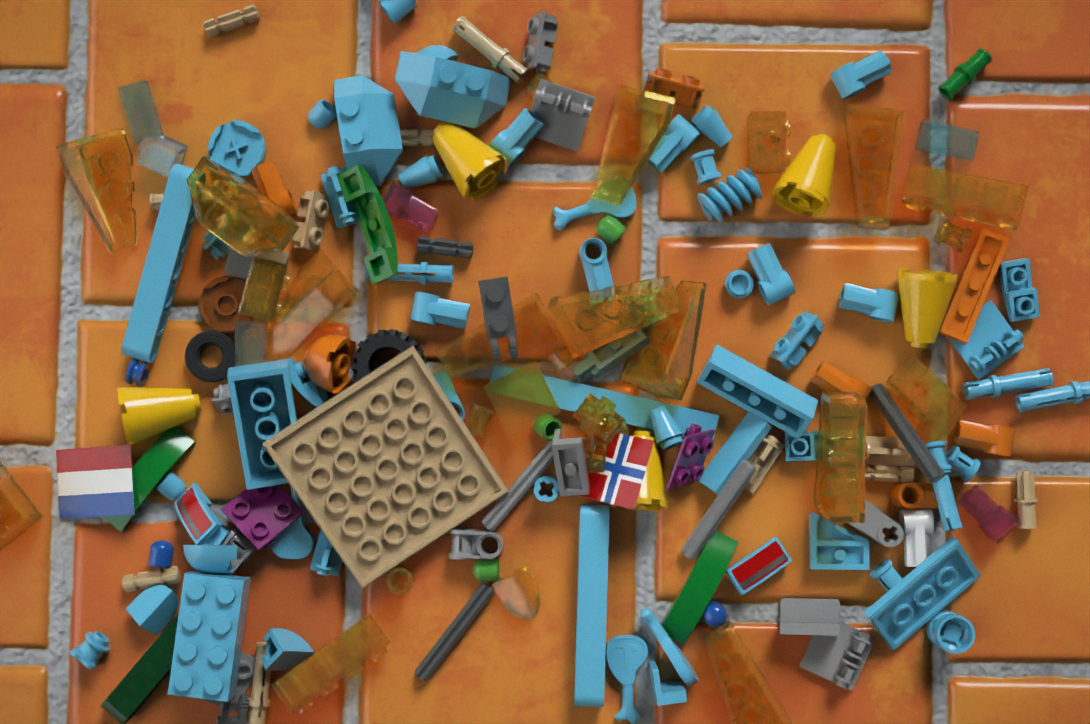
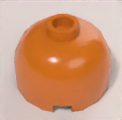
M329 334L317 339L304 355L308 378L316 387L339 394L350 385L353 378L348 377L351 363L354 362L352 356L354 351L358 350L355 341L350 340L351 338Z

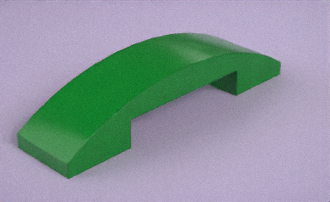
M356 165L337 177L345 202L354 203L370 255L363 258L371 283L376 285L397 275L398 255L396 239L388 211L377 187L363 166Z
M177 426L166 430L132 468L134 515L105 516L103 518L119 531L124 532L142 510L140 507L173 466L179 464L196 441Z
M717 530L708 539L699 552L700 555L673 605L671 604L661 622L669 637L684 645L716 591L737 547V541Z

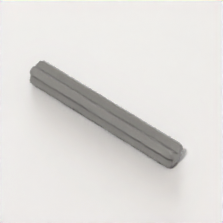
M552 441L545 445L508 489L509 492L501 497L482 520V524L488 530L494 531L552 463L554 460L551 446Z
M746 460L740 462L684 543L681 553L687 558L695 559L754 475L756 467Z

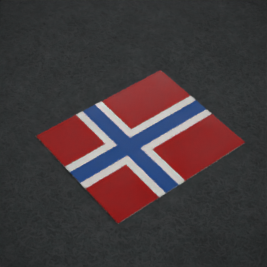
M587 426L583 447L590 491L588 495L580 496L635 510L654 441Z

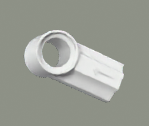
M902 509L899 512V525L904 532L905 566L917 567L931 555V535L934 532L933 512L931 509Z

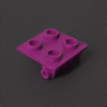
M694 423L686 428L666 490L669 491L695 483L702 477L706 455L713 448L714 429L702 432V427Z
M279 485L245 489L221 508V511L258 550H261L263 547L267 550L276 543L274 538L304 514V511Z

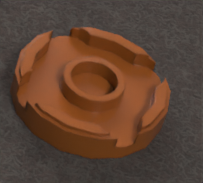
M231 276L215 278L206 284L202 290L201 298L199 297L198 307L201 318L207 326L218 332L227 334L240 332L250 325L256 315V295L252 288L239 278Z

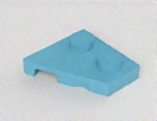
M809 513V569L869 570V540L816 513Z

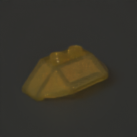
M205 156L201 158L186 180L191 192L198 223L244 257L283 251L300 227L285 209L236 173Z

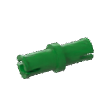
M979 48L964 64H959L954 69V73L938 87L940 94L944 98L952 100L966 84L970 85L976 80V75L992 61L990 54L986 50Z

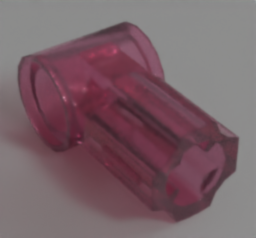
M392 182L383 197L388 214L397 219L402 218L428 233L434 226L440 211L416 198L415 194L405 187Z
M978 485L968 489L958 501L980 524L979 528L996 544H999L1019 524L1014 515L1004 507L998 506Z

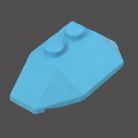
M400 51L394 79L419 116L470 128H477L506 106L511 78L491 70L436 56Z
M363 75L334 80V100L346 168L349 170L356 165H362L375 186H381L385 177L403 152L394 94Z

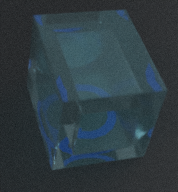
M156 132L141 140L138 146L140 156L137 164L165 177H169L174 164L183 165L188 146Z

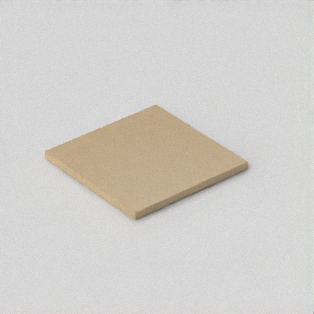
M414 346L403 351L262 444L361 589L509 492Z

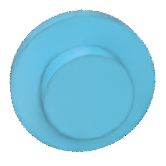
M743 270L732 271L727 275L724 282L728 295L736 299L748 296L752 292L754 285L751 275Z

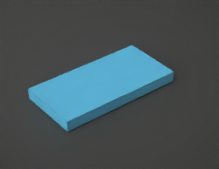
M952 536L863 613L887 646L894 651L981 575L960 542Z

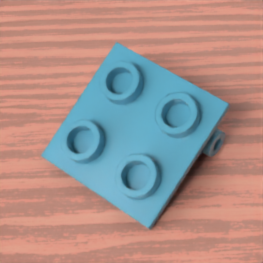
M992 300L983 305L966 345L949 339L977 380L1025 347L1021 342L1024 339L1023 334L1018 329L1013 331Z

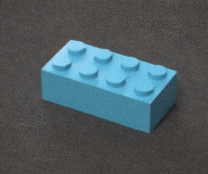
M288 359L228 368L227 379L246 489L288 483L262 445L263 442L297 421Z
M195 570L184 573L168 695L228 702L235 696L251 577L209 574Z

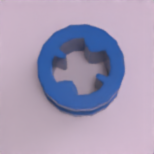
M133 359L128 366L125 382L128 384L135 382L137 387H142L147 380L150 364L147 362L140 364L139 360Z

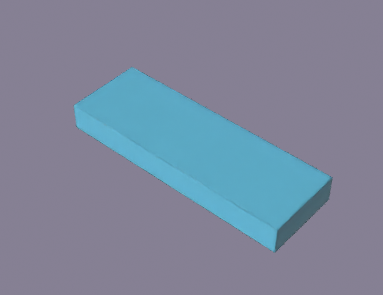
M748 412L706 467L698 481L718 495L742 460L747 461L772 426L760 417Z

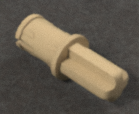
M1018 471L1016 473L1017 499H1014V502H1017L1018 511L1017 528L1035 529L1037 528L1035 502H1038V499L1035 498L1034 472Z

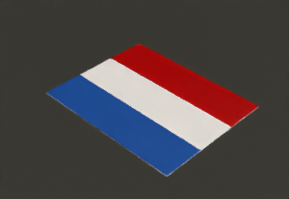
M131 445L56 450L60 519L134 515Z

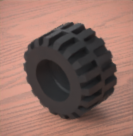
M393 329L378 330L375 334L367 335L366 340L360 341L357 345L359 346L358 350L354 351L352 356L354 362L351 363V370L354 372V382H357L373 372L374 361L382 351L392 349L402 353L411 346L415 347L425 364L427 361L421 346L409 335Z

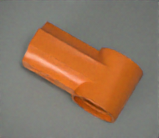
M274 161L262 163L251 170L262 196L261 204L270 223L298 212L290 191L286 189Z
M826 361L821 362L809 381L836 398L835 401L839 405L856 414L872 391V388L862 380L846 375Z
M957 420L953 430V444L984 450V453L1010 457L1015 428Z
M899 482L890 491L891 501L897 507L939 509L933 484ZM909 488L912 497L906 503L902 498V493L904 489Z

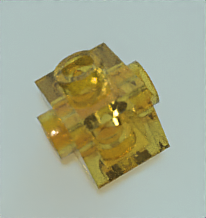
M589 393L573 414V417L581 423L578 429L591 439L596 434L608 444L626 422L623 417L614 411L617 406L605 396H602L599 400L591 393Z

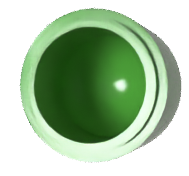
M612 216L602 218L597 225V233L610 245H614L626 231V227Z
M549 414L539 415L533 425L536 434L548 441H553L555 429L562 430L561 422Z
M495 557L493 559L476 560L473 565L474 577L480 582L498 581L500 579L499 559Z

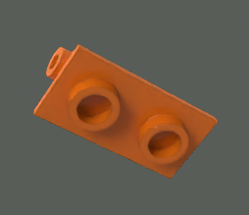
M656 68L655 71L649 70L648 77L653 78V81H646L644 92L649 93V96L668 101L670 91L672 90L676 92L673 102L692 108L693 105L699 106L702 95L697 94V91L704 92V84H700L699 78L684 75L683 79L672 76V71L663 68Z

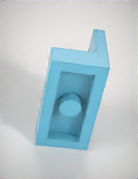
M648 661L652 692L657 706L687 702L686 690L680 680L660 682L659 670L655 661Z

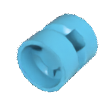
M941 610L926 624V633L930 641L949 653L960 654L966 652L975 641V630L972 623L965 617L952 611Z

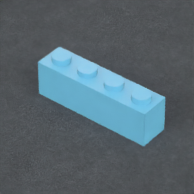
M717 344L705 361L696 382L798 439L813 420L818 403L817 399Z

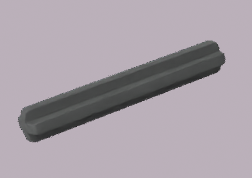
M880 383L872 386L869 396L928 482L932 484L941 480L945 475L944 471L884 385Z
M483 582L416 668L414 674L419 679L426 682L492 597L495 590L489 584Z

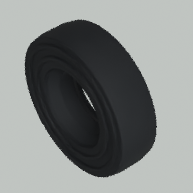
M213 330L201 332L194 336L186 347V366L190 373L201 381H222L227 378L228 368L237 366V347L234 341L222 332ZM210 345L219 347L223 355L221 363L214 368L206 367L201 360L203 349Z

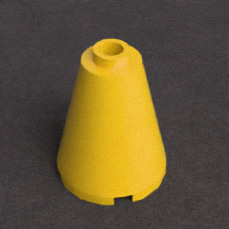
M443 122L434 129L432 141L465 200L469 201V197L476 200L486 195L499 183L496 178L500 172L503 175L506 174L509 167L508 160L457 124Z
M825 134L809 137L772 190V196L775 194L777 196L776 202L778 205L802 216L805 211L813 212L812 217H820L827 212L836 153V145L831 137Z
M899 269L897 277L905 340L910 341L912 347L929 348V343H935L957 283L958 275L920 269L916 273H911L912 269Z
M117 388L118 401L122 412L121 418L128 445L136 444L197 417L196 411H201L199 395H192L191 389Z
M634 431V437L652 440L654 444L635 510L628 508L626 510L658 511V505L663 510H667L668 500L655 437H651V432ZM610 504V507L618 509L617 505Z

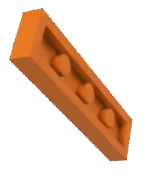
M984 228L981 230L940 327L939 335L964 345L968 343L1010 238Z

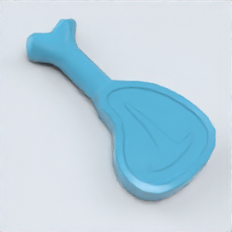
M616 177L600 185L584 205L569 210H562L555 206L552 211L556 217L554 227L558 230H563L570 221L587 215L605 213L616 219L630 217L635 212L637 205L632 185L625 178Z
M291 487L290 498L301 508L302 501ZM303 514L274 538L276 543L272 546L273 552L278 557L285 559H302L310 555L314 548V538L304 525Z
M645 608L641 610V618L661 644L681 679L688 687L696 684L699 681L697 673L678 646L668 636L653 611Z
M631 634L612 637L606 645V659L611 673L622 686V707L615 715V719L618 721L628 720L631 724H636L640 716L634 709L633 685L637 669L645 662L648 656V647L642 638Z

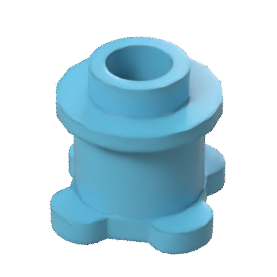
M99 631L94 633L87 632L85 634L86 639L82 644L70 651L72 657L78 659L90 670L98 667L100 657L104 652L108 653L111 649L108 644L110 642L109 638Z

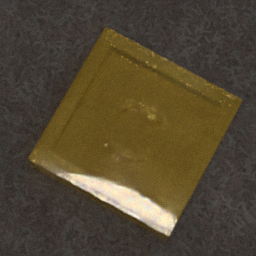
M536 360L483 386L509 438L541 423L547 418L561 413Z

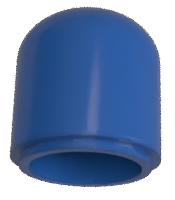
M158 540L152 543L149 552V566L170 568L173 561V545L165 540Z
M716 601L709 602L702 614L705 622L711 627L722 626L727 618L724 606Z

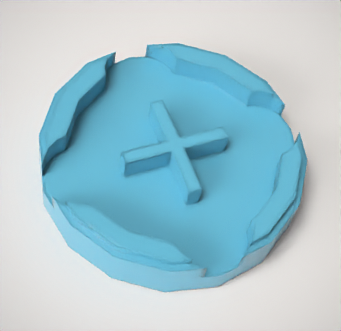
M239 120L230 121L217 127L210 136L208 153L214 167L224 175L233 178H243L252 175L251 170L257 165L264 163L267 152L265 139L260 131L250 123Z

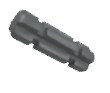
M419 236L417 241V250L419 252L429 253V251H433V254L454 257L460 255L462 258H471L473 255L474 246L471 242L462 241L458 243L457 240L434 238L432 240L427 236Z

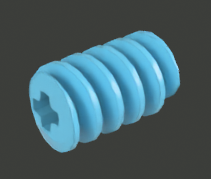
M746 167V172L741 169L738 170L736 178L729 175L726 178V184L719 181L716 184V189L709 187L706 190L707 196L703 193L697 195V200L706 217L710 221H712V218H716L720 223L723 222L722 212H725L730 217L733 216L732 206L742 211L741 201L744 200L749 205H752L751 195L754 194L759 199L763 198L760 184L748 167Z

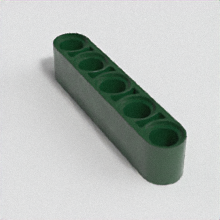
M178 615L101 704L100 707L120 724H126L171 672Z

